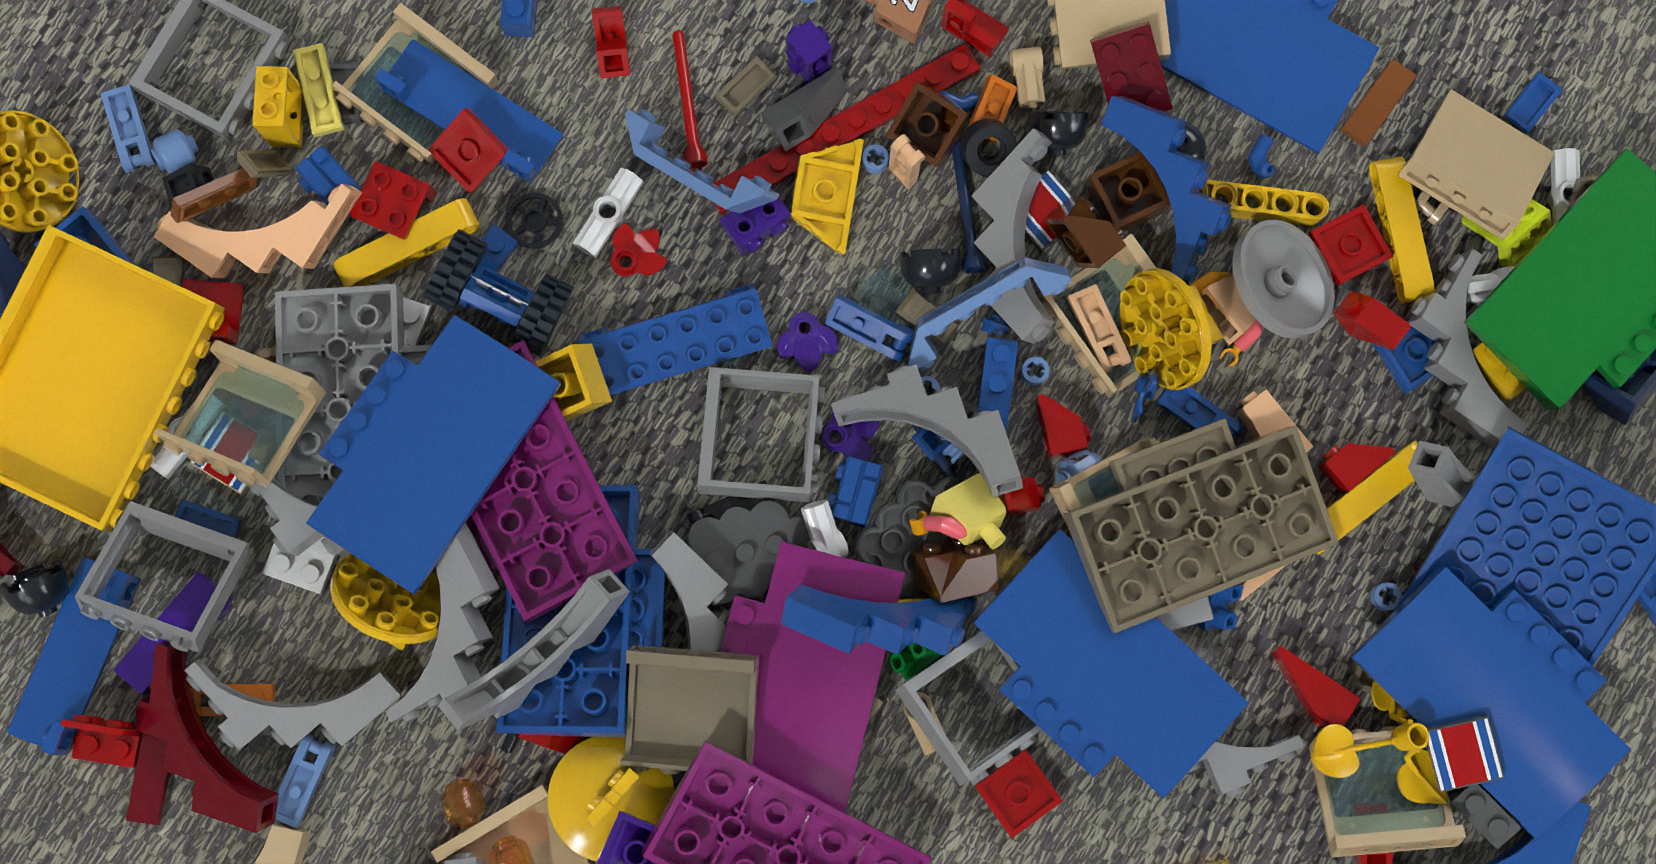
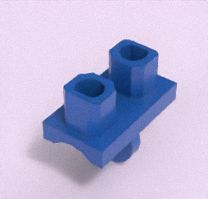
M1237 584L1208 596L1214 619L1198 623V627L1203 630L1215 628L1233 629L1236 625L1237 615L1228 610L1229 602H1235L1241 598L1243 586Z

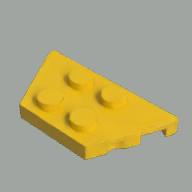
M862 139L840 146L829 147L822 151L804 154L798 159L790 207L791 218L840 255L846 253L864 143Z

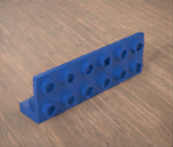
M416 40L410 41L389 73L380 68L374 77L379 89L444 130L463 109L468 107L509 149L499 165L529 184H532L563 138V134Z
M753 283L725 291V297L609 331L607 326L578 335L579 344L592 343L610 395L772 346L759 297Z
M85 557L80 561L68 593L61 605L8 729V734L42 747L41 751L51 755H67L77 729L60 726L61 720H72L74 714L84 715L120 631L109 620L100 617L97 620L91 619L81 613L75 595L95 562ZM115 569L98 599L129 610L141 578Z

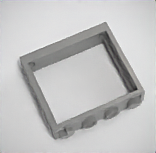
M179 0L128 84L137 93L230 142L237 130H242L244 126L243 119L248 111L254 109L256 66H276L280 59L282 60L287 56L285 51L291 41L281 29L225 0ZM205 4L269 36L268 41L219 121L155 88Z
M709 367L697 482L698 493L810 502V493H817L818 474H812L813 463H819L820 445H815V434L822 433L823 416L817 415L818 404L824 405L825 387H819L820 376ZM721 387L809 394L801 487L712 480Z
M130 501L75 595V599L81 613L91 619L97 620L100 617L109 620L112 625L119 629L128 630L131 628L140 631L144 637L150 640L158 641L162 639L170 642L178 650L187 652L190 649L200 653L251 557L248 543ZM137 529L230 561L192 632L98 599Z
M983 631L895 690L960 786L969 781L972 785H975L987 777V768L993 764L999 768L1013 758L1010 754L1011 751L1018 746L1022 751L1037 741L1034 735L1042 730L1032 722L968 768L917 694V690L992 640ZM996 644L1015 672L1020 665Z

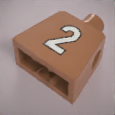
M933 0L864 1L877 5L874 12V21L915 44Z

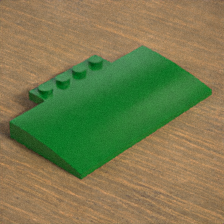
M1624 149L1464 321L1546 410L1560 409L1596 369L1613 388L1621 387L1656 349V173L1629 149Z

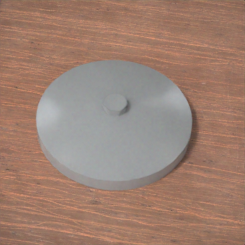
M1265 220L1247 229L1239 237L1235 245L1232 266L1237 290L1249 312L1262 326L1281 337L1298 339L1320 330L1328 322L1332 314L1335 291L1330 269L1319 248L1299 228L1281 220Z

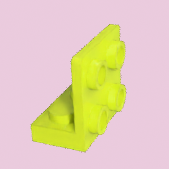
M1531 199L1519 224L1504 240L1467 217H1462L1463 225L1497 246L1499 262L1503 267L1515 266L1552 227L1550 210Z

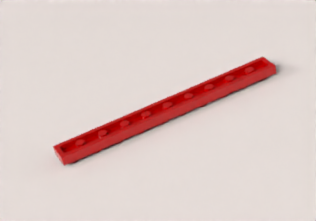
M963 44L822 122L809 138L786 152L779 146L713 184L718 187L720 184H724L735 190L741 176L754 179L755 175L772 183L771 187L796 174L798 159L801 155L853 142L894 120L916 82L926 83L937 91H946L980 72V67L967 45ZM714 203L721 215L730 211Z

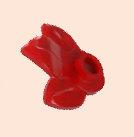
M625 223L614 233L612 242L615 251L611 256L610 263L617 275L630 277L638 273L650 276L658 273L666 266L667 259L656 253L660 242L657 229H648L634 234L630 226ZM623 258L632 260L631 265L628 267L621 266L620 262Z

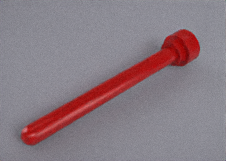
M676 30L673 32L672 38L687 139L683 160L691 164L690 169L702 168L708 165L707 152L703 150L702 145H699L684 33L681 30Z

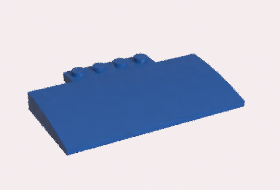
M1165 0L1171 55L1168 60H1161L1160 63L1163 69L1319 154L1380 47L1328 20L1338 0Z
M454 315L418 366L395 351L391 352L322 448L319 455L343 471L306 524L415 595L556 393L561 383L498 341Z
M599 485L638 562L615 574L630 591L594 642L574 650L556 676L535 684L517 710L497 718V733L626 737L630 664L626 663V650L632 645L663 647L667 582L665 571L649 554L652 549H637L640 491L637 485ZM507 588L501 663L538 634L568 602L531 622H526L523 620Z
M1060 528L974 620L976 626L1020 665L999 690L1093 778L1117 755L1164 799L1249 703L1157 617L1120 632L1112 633L1085 572L1074 541Z
M1437 567L1351 655V658L1417 723L1423 724L1426 728L1487 714L1505 778L1480 783L1479 785L1535 839L1584 797L1631 750L1585 704L1607 680L1514 589H1509L1489 609L1447 567Z

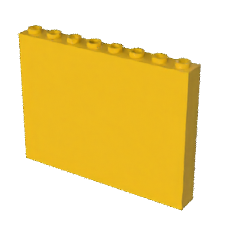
M48 225L0 318V483L101 531L112 532L129 500H132L138 493L140 483L138 482L143 472L147 471L154 460L153 452L157 444L163 441L155 432L158 428L168 432L166 425L171 415H175L182 404V398L180 397L185 387L190 386L196 376L195 367L199 359L204 358L210 348L209 339L213 331L218 330L221 326L225 308Z

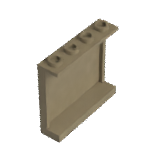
M632 645L626 650V663L630 664L625 756L621 759L620 765L630 766V769L639 772L648 771L649 768H658L664 774H679L680 770L687 771L705 740L753 765L759 655Z

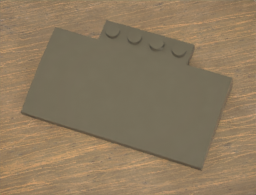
M1226 419L1214 421L1110 461L1109 463L1120 492L1063 513L1085 572L1112 633L1120 632L1339 544L1297 426L1286 427L1242 445L1235 446Z

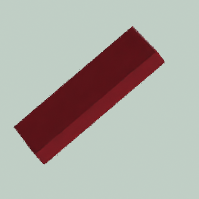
M143 733L125 821L160 825L170 777L169 772L163 771L166 740Z

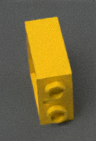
M256 66L253 127L271 147L302 148L303 122L301 120L303 92L301 84L288 67ZM293 113L297 114L295 119H291Z

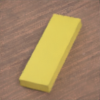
M323 43L293 50L312 134L314 137L344 130L338 101L335 98L336 93L332 86L333 80L325 46Z

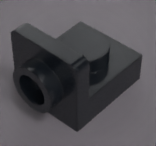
M188 164L162 178L170 206H172L173 198L214 181L209 167Z

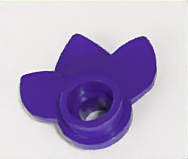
M799 312L791 318L789 330L780 336L777 350L781 359L795 356L799 366L811 373L818 366L822 353L834 354L838 352V341L834 332L829 327L819 325L817 318L813 314ZM804 321L810 324L809 331L801 333L799 331V324Z
M833 412L831 422L822 428V433L820 434L821 443L827 450L832 452L840 451L846 458L848 456L860 460L869 459L874 453L866 441L877 431L879 421H861L838 426ZM832 432H839L841 440L833 442L830 440L829 435Z

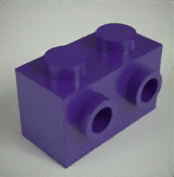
M811 20L805 24L799 23L790 29L786 37L787 49L785 52L788 58L786 63L795 75L800 73L809 84L832 68L833 47L828 42L830 38L822 26L816 27Z
M778 197L775 201L742 213L731 211L720 219V225L741 255L748 251L752 254L765 244L764 240L773 234L776 237L789 228L788 223L791 222V213Z

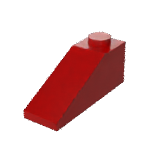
M1281 645L1274 647L1271 654L1305 711L1314 717L1313 724L1320 729L1333 724L1344 726L1361 698Z

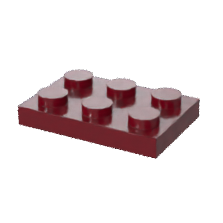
M1149 21L1090 40L1108 105L1112 96H1124L1162 112L1173 109Z

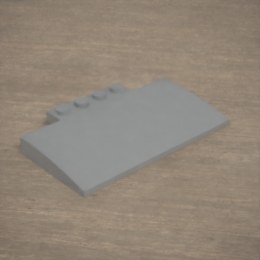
M397 284L275 292L276 364L314 378L326 392L278 470V483L299 499L314 506L320 504L343 471L322 458L319 453L392 351H395L418 366L432 346H404L403 288ZM277 412V448L279 449L294 425L295 419Z

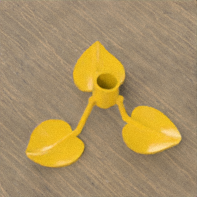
M1374 680L1371 687L1374 705L1379 710H1389V717L1403 724L1394 729L1390 739L1354 745L1352 733L1346 727L1338 724L1328 725L1317 734L1311 750V760L1315 767L1323 774L1334 778L1348 777L1354 774L1360 765L1355 751L1393 744L1401 751H1408L1404 755L1406 763L1402 764L1397 771V783L1403 796L1412 802L1421 804L1447 803L1446 791L1439 792L1429 752L1422 749L1429 742L1427 728L1421 723H1413L1412 719L1402 718L1410 715Z

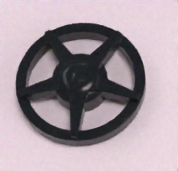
M528 193L512 203L507 212L506 226L510 236L518 241L519 245L529 249H539L550 245L558 238L563 227V214L558 204L551 197L542 193ZM530 199H542L538 208L526 210L520 206L521 203ZM547 202L555 208L558 221L547 219L544 214ZM517 208L523 215V225L513 231L512 216ZM546 226H557L554 233L548 239L542 241L541 232ZM528 231L535 234L537 243L525 242L516 235Z

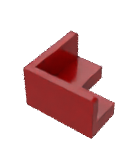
M948 0L944 6L941 27L991 58L1007 35L1009 28L966 0Z

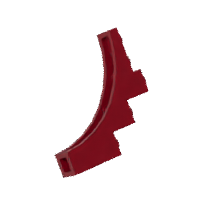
M167 641L157 643L153 655L154 668L150 682L151 693L149 697L138 701L135 730L167 741L164 749L163 771L195 781L192 790L193 802L191 811L254 833L274 824L279 793L265 788L248 778L219 751L207 734L195 708L189 683L186 679L188 674L184 671L187 668V652L174 648Z

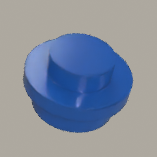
M989 314L988 319L982 317L980 321L983 322L981 330L1004 338L1006 331L1009 332L1011 328L1005 325L1006 322L1003 318L993 314Z

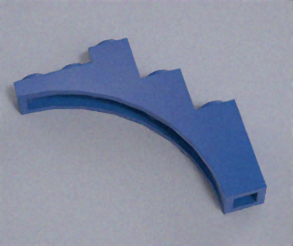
M1112 96L1101 125L1123 136L1139 149L1155 168L1167 191L1174 215L1176 242L1171 272L1181 278L1187 285L1191 284L1198 273V267L1196 266L1198 258L1205 253L1209 245L1207 235L1214 236L1221 234L1222 231H1226L1232 218V214H1229L1232 205L1199 192V189L1204 188L1209 178V172L1207 171L1208 162L1177 151V147H1180L1186 138L1187 130L1184 128L1187 121L1124 96Z
M800 584L786 597L781 624L848 654L859 644L863 645L866 641L896 655L907 645L911 646L914 642L946 656L954 646H960L965 635V629H962L964 619L967 615L971 616L974 613L978 598H975V595L942 603L934 598L901 603L870 602L825 593Z
M1578 801L1537 839L1527 833L1507 852L1484 864H1572L1592 806Z

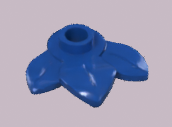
M1156 369L1148 370L1145 375L1140 374L1137 378L1134 391L1138 392V398L1133 409V423H1136L1138 416L1143 413L1142 405L1145 398L1152 400L1159 383Z

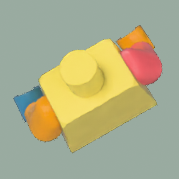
M978 473L937 495L930 515H927L925 511H920L917 514L918 520L910 519L912 533L914 535H924L929 531L940 532L958 539L961 543L968 546L983 538L991 549H995L1006 539V536L999 529L1007 513L1004 495L992 497L981 473Z

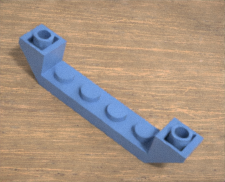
M641 109L639 113L627 110L625 116L634 155L722 208L742 213L778 199L780 194L770 189L772 183L755 175L754 179L741 176L735 190L724 184H720L718 187L712 183L714 180L712 176L700 170L697 173L691 171L690 163L679 157H675L674 160L667 156L669 151L657 145L665 127L656 122V115L644 109Z
M1024 257L919 317L907 358V366L917 365L919 371L929 368L934 364V360L937 359V348L929 335L937 336L943 333L948 328V324L957 319L963 321L975 313L974 309L986 304L988 306L997 302L1002 297V293L1011 288L1017 290L1029 282L1030 277H1033L1044 297L1051 293L1056 295L1063 292L1068 287V283L1072 282L1069 270L1064 266Z

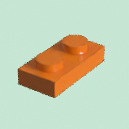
M993 74L989 75L967 128L973 122L984 118L996 119L1004 123L1018 87ZM989 137L985 140L993 143L996 142L997 139L994 137Z

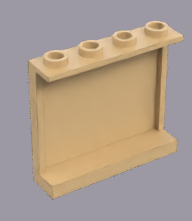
M1047 0L1048 6H1054L1055 17L1050 18L1051 36L1057 35L1058 47H1053L1055 65L1061 66V73H1065L1066 69L1097 65L1090 43L1091 39L1149 21L1160 61L1168 60L1171 55L1165 0Z
M1450 89L1435 110L1437 112L1412 156L1402 167L1398 176L1504 240L1519 224L1555 152Z
M546 784L539 786L431 851L436 862H441L442 864H445L446 860H454L455 855L460 853H475V857L484 860L485 864H591L589 859L570 849L554 829L548 811V787Z

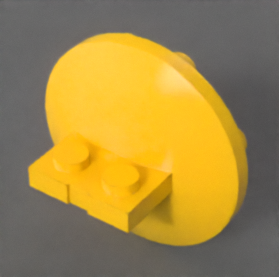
M0 111V227L21 233L44 230L48 225L53 226L63 220L76 202L79 189L78 161L65 138L45 120L22 111ZM73 171L76 174V187L69 183V174Z
M1152 268L1134 275L1120 293V323L1122 329L1120 336L1134 360L1136 370L1140 374H1146L1148 370L1156 369L1157 376L1159 377L1158 385L1170 390H1181L1196 384L1202 379L1208 369L1212 345L1224 338L1213 317L1210 316L1206 309V304L1195 285L1188 286L1177 275L1164 269ZM1132 346L1135 347L1138 356L1134 353Z
M353 554L343 557L338 562L331 578V597L339 613L353 627L373 638L386 641L401 651L409 644L426 642L438 636L441 598L436 566L414 595Z
M591 737L582 741L564 755L555 768L550 780L548 811L554 829L570 849L582 857L597 861L619 810L656 825L675 792L671 774H664L661 772V769L649 768L648 771L639 772L630 769V766L620 765L621 759L625 756L626 737Z

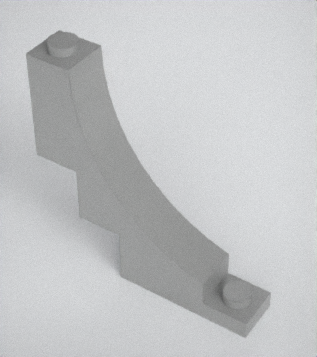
M1034 128L972 195L976 202L994 220L974 242L997 267L987 278L1018 260L1026 258V220L1032 197L1042 177L1032 164L1042 159L1047 153V148L1052 144V141L1047 136ZM1030 278L1026 285L1017 290L1009 289L1001 294L1002 297L997 302L991 304L992 308L1026 342L1035 344V342L1043 340L1049 334V328L1055 323L1038 299Z

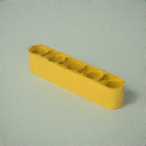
M1402 156L1370 162L1369 174L1384 240L1394 256L1389 262L1399 302L1404 304L1415 302L1419 297H1425L1434 293L1435 287L1410 182L1398 176L1402 167L1406 164Z
M1208 180L1204 188L1199 189L1200 193L1215 198V194L1225 195L1228 199V204L1232 205L1229 214H1232L1233 218L1257 221L1281 220L1292 225L1311 227L1318 224L1329 210L1327 199L1322 194L1216 180ZM1245 198H1254L1258 203V208L1249 207ZM1276 201L1284 202L1288 207V212L1280 211L1276 207ZM1306 205H1313L1317 209L1318 215L1309 214L1306 210Z
M466 198L457 199L416 219L405 240L388 233L338 258L333 263V266L343 287L368 286L448 246L458 229L468 234L476 232L480 228V223Z
M1416 440L1396 453L1351 491L1343 494L1326 508L1338 540L1415 481L1408 466L1418 445Z

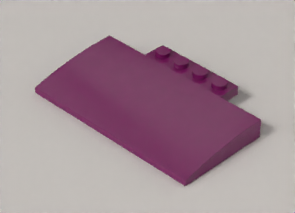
M524 340L509 347L510 350L538 367ZM552 397L466 521L491 572L496 569L499 570L523 620L526 622H531L570 601L588 577L610 569L615 575L638 562L554 397Z
M780 542L765 603L734 595L720 652L759 655L753 765L846 812L886 650L865 641L863 645L859 644L848 654L782 625L781 620L786 597L800 584L825 593L849 599L898 603L906 573L787 542Z
M706 740L687 769L642 848L643 857L656 864H929L932 859L929 855Z

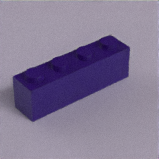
M197 572L157 620L192 632L218 584L207 575ZM231 595L217 619L218 621L231 609L229 603L234 599ZM142 636L113 671L141 695H150V682L154 668V651L156 644L165 640L153 641Z

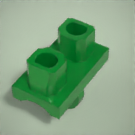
M913 642L911 646L907 645L898 655L892 653L889 656V662L896 674L901 673L904 680L908 681L943 658L944 655Z

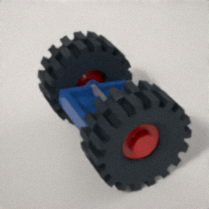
M458 229L449 242L447 249H445L431 277V281L424 294V299L450 312L456 309L462 299L472 308L484 310L494 315L502 323L517 326L520 321L511 342L517 344L524 340L530 352L540 356L574 287L546 273L536 292L481 265L480 262L485 253L487 243Z

